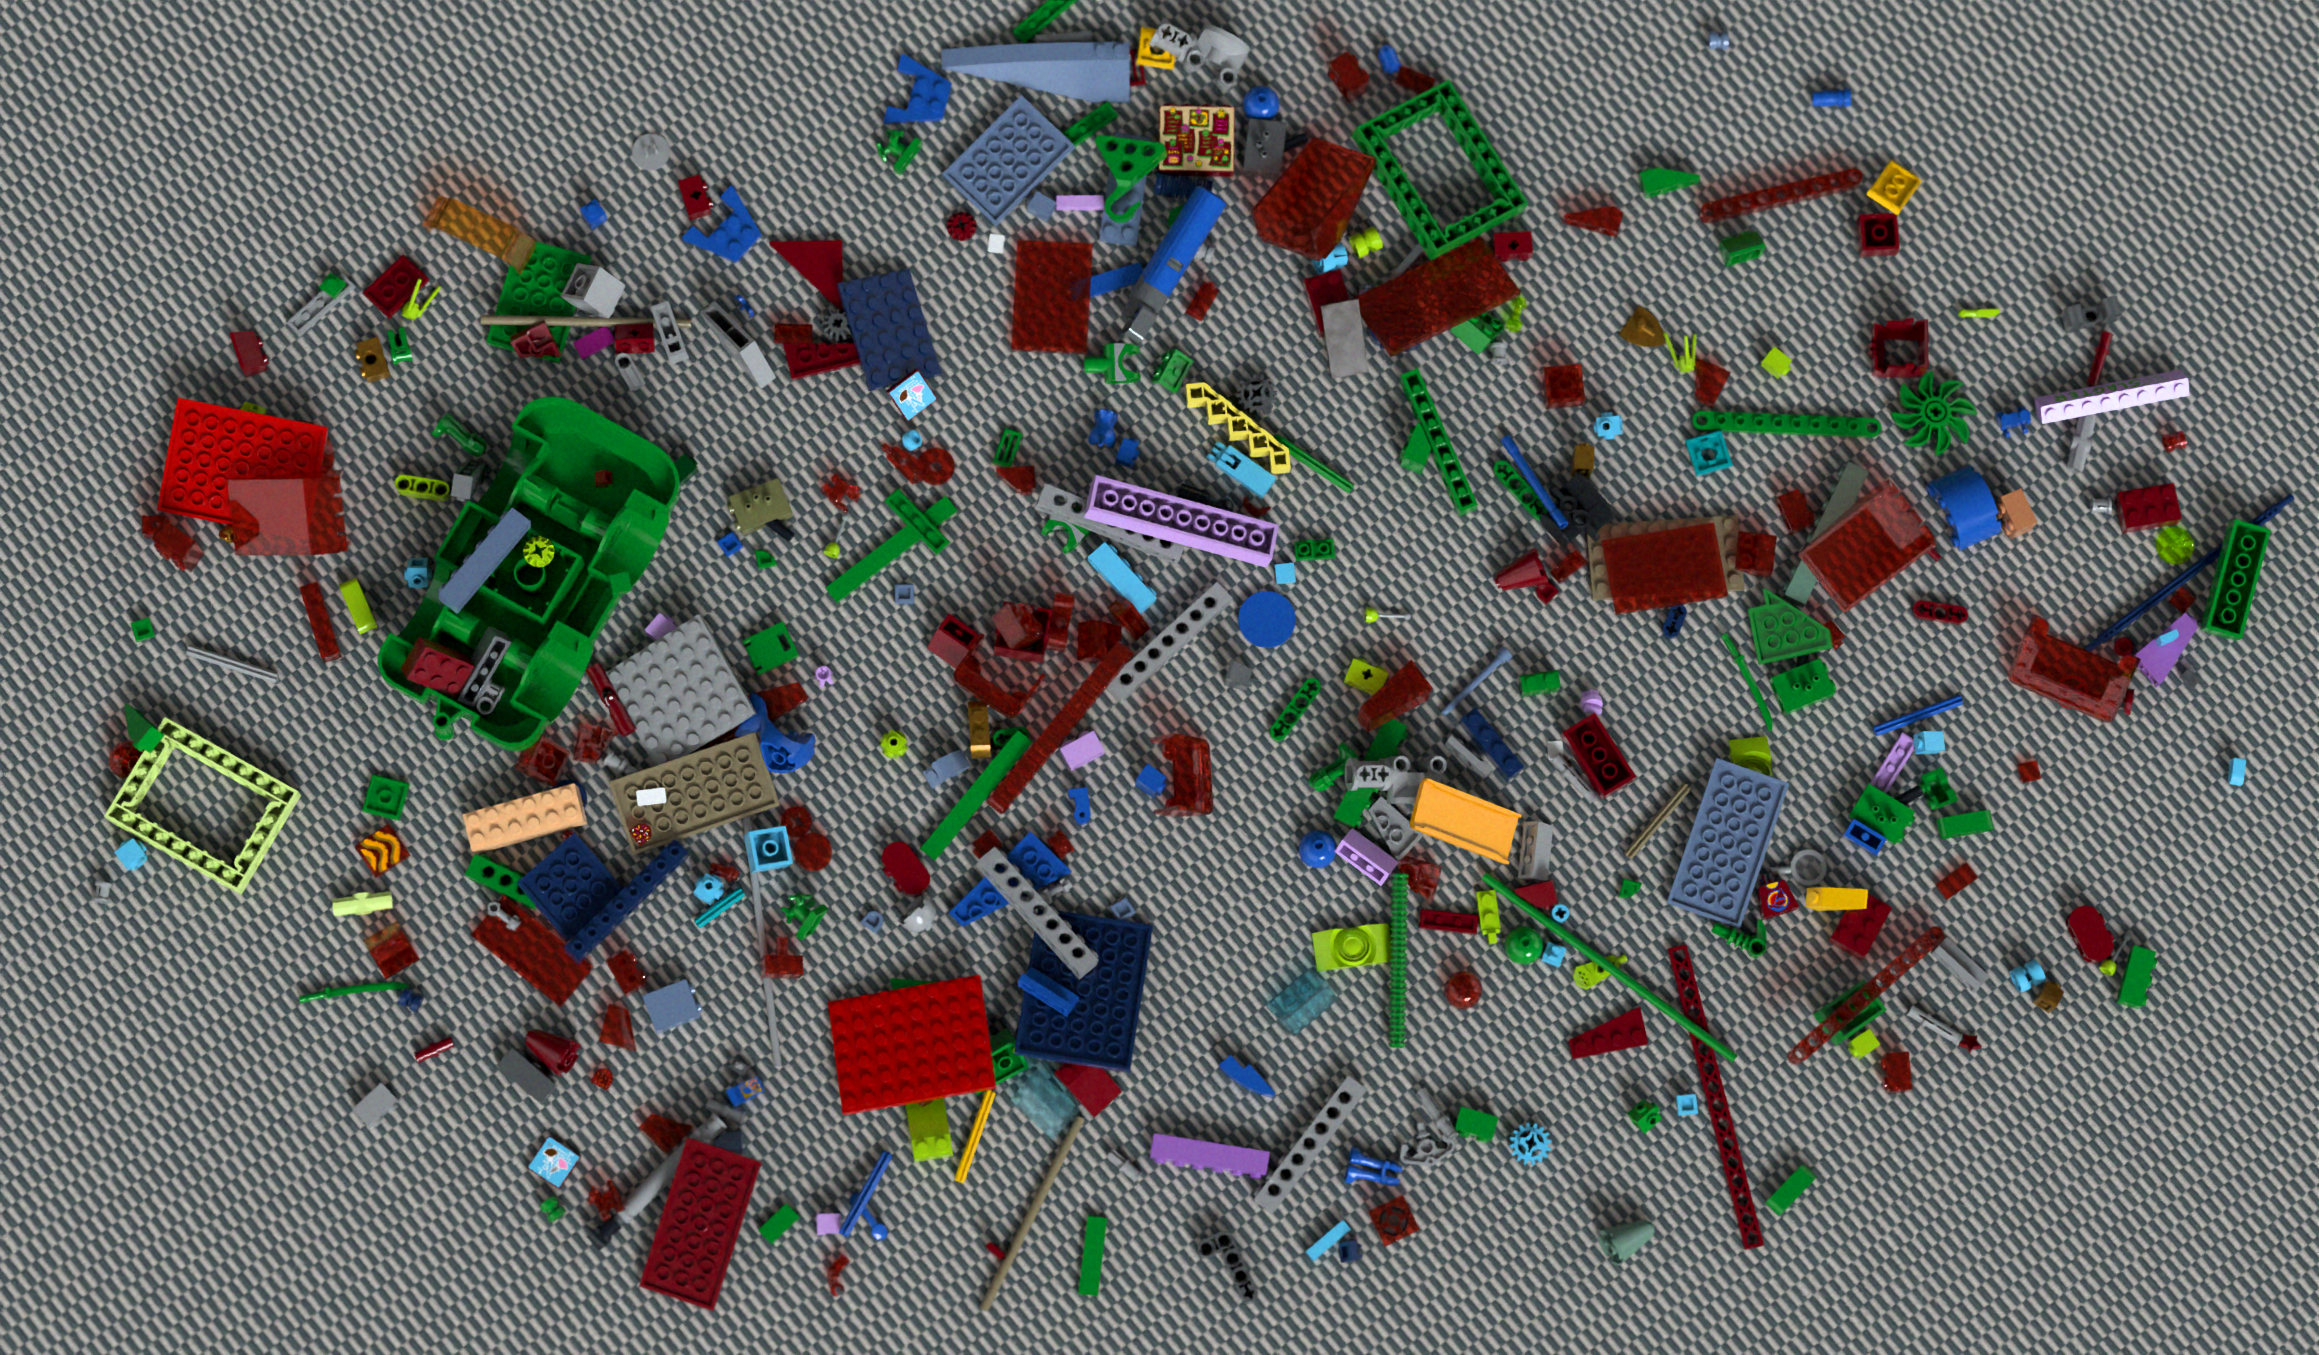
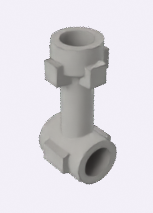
M1067 877L1065 879L1061 878L1059 879V884L1048 890L1047 887H1041L1036 892L1042 893L1046 899L1045 902L1049 905L1053 902L1052 896L1061 891L1069 892L1072 884Z
M497 901L489 902L487 905L488 914L491 917L498 916L507 923L506 927L509 930L515 931L521 923L518 920L519 918L516 915L511 917L501 910V905Z

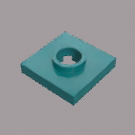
M1722 430L1685 440L1696 477L1733 466ZM1709 448L1714 451L1715 457L1713 460L1705 461L1701 456V452Z

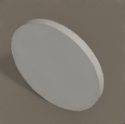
M645 134L635 141L632 148V156L640 168L650 171L657 170L667 163L670 156V148L663 137L657 134Z

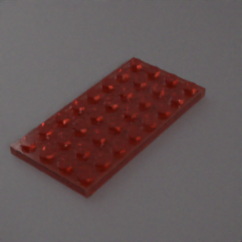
M1479 238L1354 298H1358L1361 317L1389 356L1392 357L1520 296L1521 291L1482 238Z

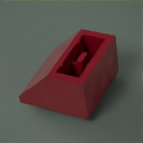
M948 614L935 632L927 649L956 669L958 665H962L979 643L980 635L951 614Z

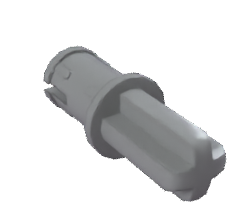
M1112 1149L1107 1154V1159L1119 1168V1172L1125 1173L1133 1182L1141 1176L1142 1172L1115 1149Z

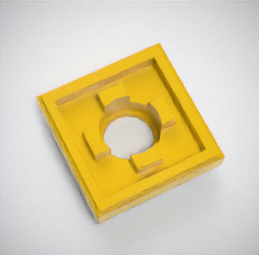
M1141 27L1136 64L1173 70L1175 56L1164 50L1161 55L1151 54L1149 43L1157 29Z

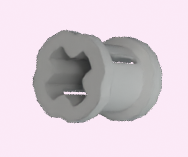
M1497 342L1491 344V364L1504 365L1508 363L1506 359L1507 343Z
M2091 497V514H2095V512L2111 514V497H2107V499Z
M96 881V892L92 901L110 904L108 898L113 884Z

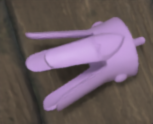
M821 666L816 670L814 680H819L821 688L824 687L825 681L833 684L831 678L833 672L828 667Z

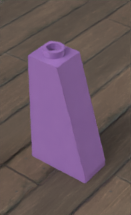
M2184 613L2131 659L2156 688L2164 681L2198 628L2196 620L2191 615L2188 616L2187 613ZM2177 629L2179 637L2176 640L2163 646L2157 645L2155 640L2159 636Z

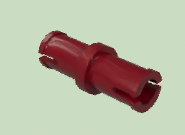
M448 1036L436 1043H429V1046L415 1051L414 1054L418 1063H421L433 1056L438 1057L440 1053L455 1046L451 1037Z

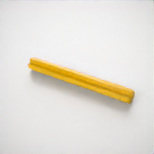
M985 1091L955 1175L957 1182H965L995 1097L994 1091Z

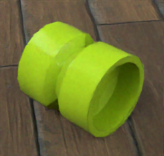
M1374 226L1364 229L1363 234L1358 232L1349 236L1350 245L1358 259L1369 255V251L1375 252L1383 248L1382 240Z

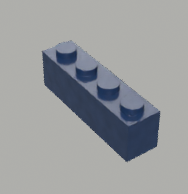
M1476 707L1460 719L1459 724L1506 782L1522 771L1524 766Z

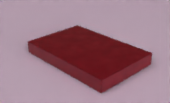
M402 255L362 294L390 319L411 299L418 279H421L419 290L430 279L405 255Z

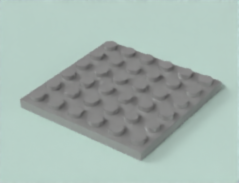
M701 614L691 618L606 672L619 696V702L625 707L637 728L635 731L655 766L696 752L757 714Z

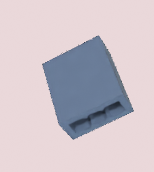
M684 979L642 996L657 1034L701 1018L699 1013L702 1012L699 1001L695 1002L692 996L695 994L692 982L688 984L687 980Z

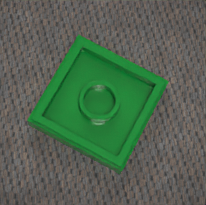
M372 774L362 812L400 821L410 783Z

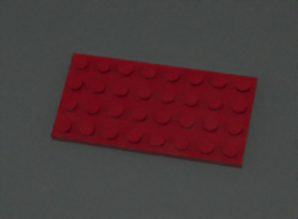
M687 1137L639 1287L714 1311L763 1161Z

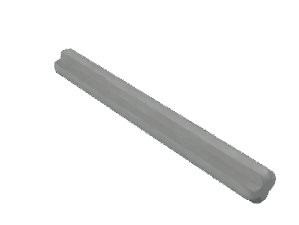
M189 645L186 650L188 656L269 682L276 683L279 677L277 672L193 645Z

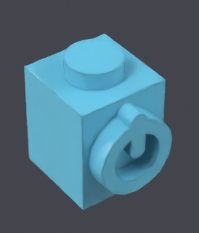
M134 838L122 842L120 848L114 852L128 870L132 869L133 871L141 867L146 862V857H148L145 854L146 847L141 841L136 842Z

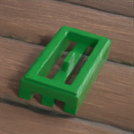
M1005 428L992 464H997L1000 467H1006L1011 470L1023 433ZM1009 433L1011 435L1008 444L1006 446L1002 460L999 461V455L1004 445L1006 436ZM1015 436H1018L1009 462L1005 463Z

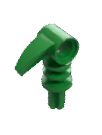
M1761 919L1757 920V932L1754 937L1750 935L1745 937L1743 936L1744 932L1737 933L1738 929L1736 927L1732 930L1718 922L1714 924L1712 933L1726 939L1727 945H1730L1732 942L1735 944V948L1738 945L1741 947V951L1746 949L1747 954L1751 958H1759L1765 952L1766 929ZM1752 944H1758L1761 947V952H1754L1751 948Z

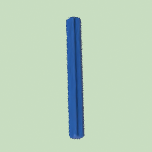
M1956 695L1877 724L1873 727L1874 734L1879 736L1961 706L1963 704L1962 697Z
M887 1151L881 1153L839 1229L841 1235L845 1237L850 1235L891 1161V1153Z

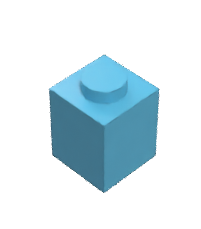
M1923 731L1913 735L1915 754H1937L1945 750L1943 731Z

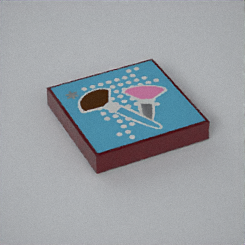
M914 369L886 391L907 422L937 400V397L918 369Z
M548 1136L527 1166V1169L560 1190L582 1157L551 1136Z

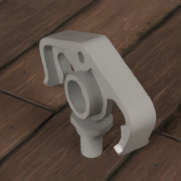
M1424 1122L1417 1123L1419 1133L1416 1138H1420L1417 1144V1154L1413 1157H1408L1406 1155V1152L1409 1150L1408 1146L1401 1144L1400 1160L1405 1164L1431 1167L1455 1149V1143L1453 1140L1448 1141L1445 1135H1443L1442 1139L1448 1146L1446 1149L1437 1148L1435 1142L1428 1138L1431 1134L1426 1131Z

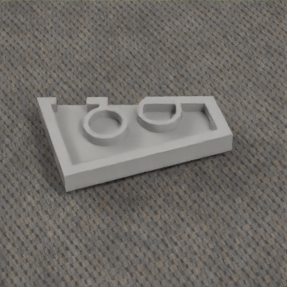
M1382 796L1368 810L1394 859L1398 862L1424 836L1421 832L1411 829L1410 822L1391 804H1387V801Z

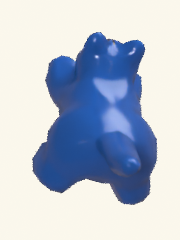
M1109 408L1096 410L1094 414L1095 426L1090 431L1088 442L1093 446L1098 443L1099 447L1105 444L1108 448H1112L1116 443V435L1113 429L1118 420V414Z

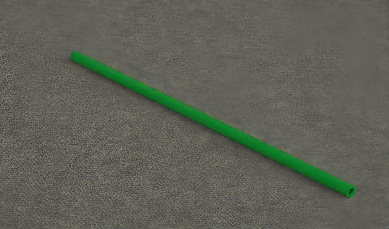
M1488 872L1484 874L1481 879L1704 1043L1732 1063L1738 1055L1528 901L1517 895Z

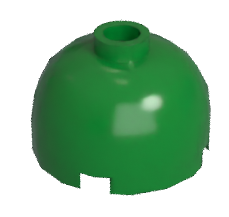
M1520 926L1513 929L1507 935L1504 950L1507 957L1513 963L1529 965L1540 957L1543 950V941L1535 929L1528 926Z

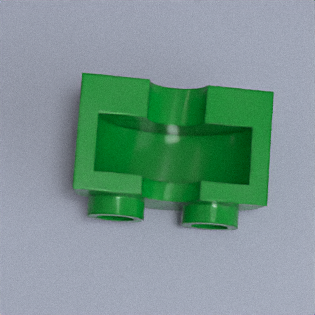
M1942 767L1921 775V783H1918V786L1922 789L1923 794H1926L1928 798L1927 805L1930 810H1937L1958 801Z

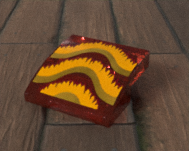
M390 824L374 832L354 847L375 878L392 870L395 865L410 857V853Z

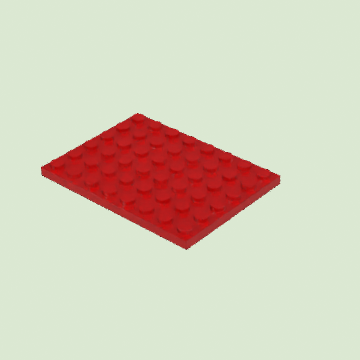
M178 397L157 511L308 540L329 427Z
M980 974L828 1002L843 1115L997 1088Z

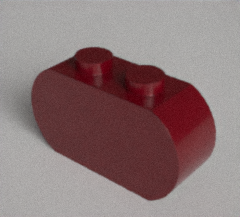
M893 842L889 844L882 853L883 868L881 869L887 878L892 877L895 881L893 885L899 893L903 892L908 897L923 895L930 886V873L907 843Z
M2084 905L2077 907L2068 915L2065 926L2082 959L2088 963H2100L2112 953L2114 937L2111 931L2106 929L2103 915L2098 913L2094 907Z

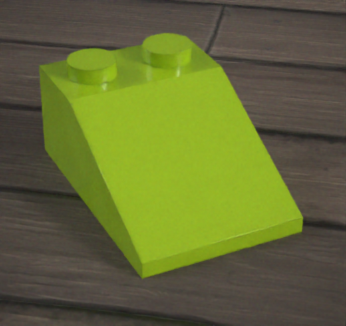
M944 1098L934 1099L931 1104L920 1107L918 1102L906 1104L915 1162L953 1156Z

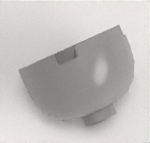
M923 894V898L919 896L905 909L907 911L905 916L900 915L898 922L910 932H921L924 929L928 931L935 924L933 920L936 916V908L933 902Z

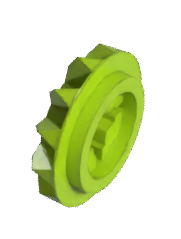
M542 536L532 537L526 542L523 549L525 560L535 567H543L549 564L555 552L554 546L549 539ZM535 545L539 546L540 549L544 548L542 551L543 558L538 554H533L536 551Z

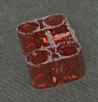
M1056 592L1051 629L1048 631L1049 640L1046 643L1047 650L1065 653L1075 595ZM1062 620L1066 623V626L1058 628L1055 623Z

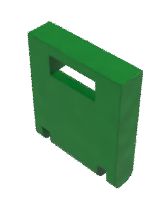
M783 621L742 641L743 645L751 643L745 649L754 668L757 669L762 666V669L756 672L758 676L800 657ZM785 634L791 646V649L784 651L778 638Z

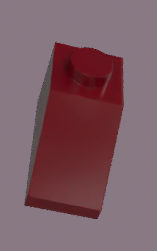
M1554 879L1519 886L1514 889L1517 895L1538 908L1544 907V910L1554 908L1555 904L1559 902Z

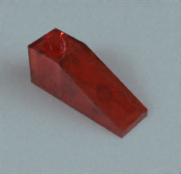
M1610 206L1564 215L1562 223L1617 238L1624 211H1620L1618 207Z

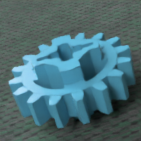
M1526 1123V1128L1520 1125L1519 1132L1514 1130L1513 1134L1515 1137H1510L1509 1139L1513 1142L1509 1148L1515 1150L1511 1155H1518L1517 1161L1519 1162L1523 1159L1524 1165L1530 1161L1531 1165L1534 1166L1535 1160L1541 1163V1157H1548L1545 1151H1551L1547 1144H1550L1552 1140L1546 1139L1549 1133H1543L1544 1127L1537 1129V1123L1533 1127ZM1525 1132H1530L1529 1136L1525 1138L1519 1137L1521 1134ZM1537 1134L1542 1138L1543 1143L1539 1142L1536 1137ZM1532 1138V1144L1535 1146L1529 1150L1526 1142ZM1518 1146L1522 1147L1524 1155L1520 1152ZM1541 1151L1537 1156L1531 1157L1533 1152Z

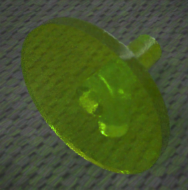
M2167 528L2160 533L2156 540V551L2159 557L2166 563L2173 565L2182 564L2192 556L2194 540L2182 528Z

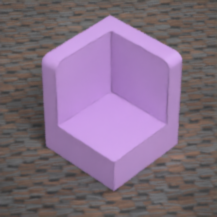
M817 1214L818 1236L840 1234L841 1214Z

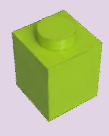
M1774 346L1762 361L1761 366L1779 379L1781 375L1786 376L1792 367L1789 365L1792 360Z
M1868 1029L1848 1043V1050L1854 1058L1857 1057L1860 1060L1881 1044L1872 1031Z

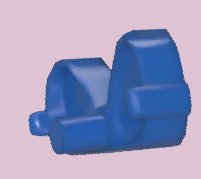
M739 294L735 296L734 299H737L743 305L739 308L740 311L746 308L750 315L749 318L753 317L754 313L746 300Z

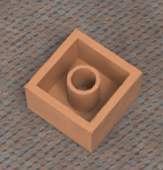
M2021 488L2001 496L1996 502L1998 510L1996 517L2001 519L2003 524L2002 530L2006 536H2009L2010 540L2030 532L2037 524V520Z

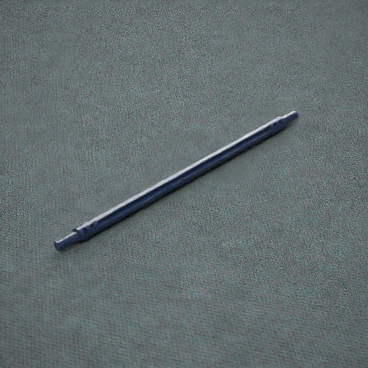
M2288 494L2278 503H2273L2270 507L2266 508L2265 511H2262L2249 523L2261 527L2279 514L2282 508L2292 502L2294 496ZM2223 542L2107 629H2104L2097 635L2096 639L2083 648L2084 651L2088 654L2100 644H2105L2113 636H2116L2121 630L2218 559Z

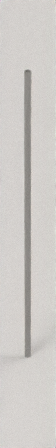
M739 725L732 729L733 740L738 738L735 736V732ZM750 816L743 818L744 832L746 834L752 831ZM750 871L774 1067H781L758 873H751Z

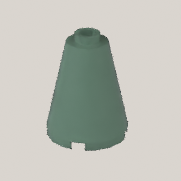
M1645 1219L1605 1228L1599 1231L1601 1234L1598 1237L1599 1243L1605 1256H1610L1613 1259L1610 1262L1618 1266L1654 1236L1653 1232L1655 1229L1653 1224Z

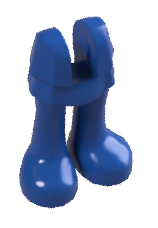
M1351 1147L1348 1158L1349 1164L1380 1169V1172L1348 1165L1344 1177L1345 1183H1352L1356 1179H1366L1378 1182L1380 1185H1399L1400 1179L1386 1176L1387 1170L1402 1172L1403 1167L1394 1161L1390 1162L1387 1159L1379 1160L1363 1155L1359 1148Z

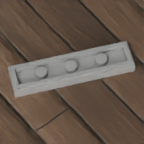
M343 272L337 277L344 281L346 286L336 299L320 291L286 321V324L299 337L356 288Z

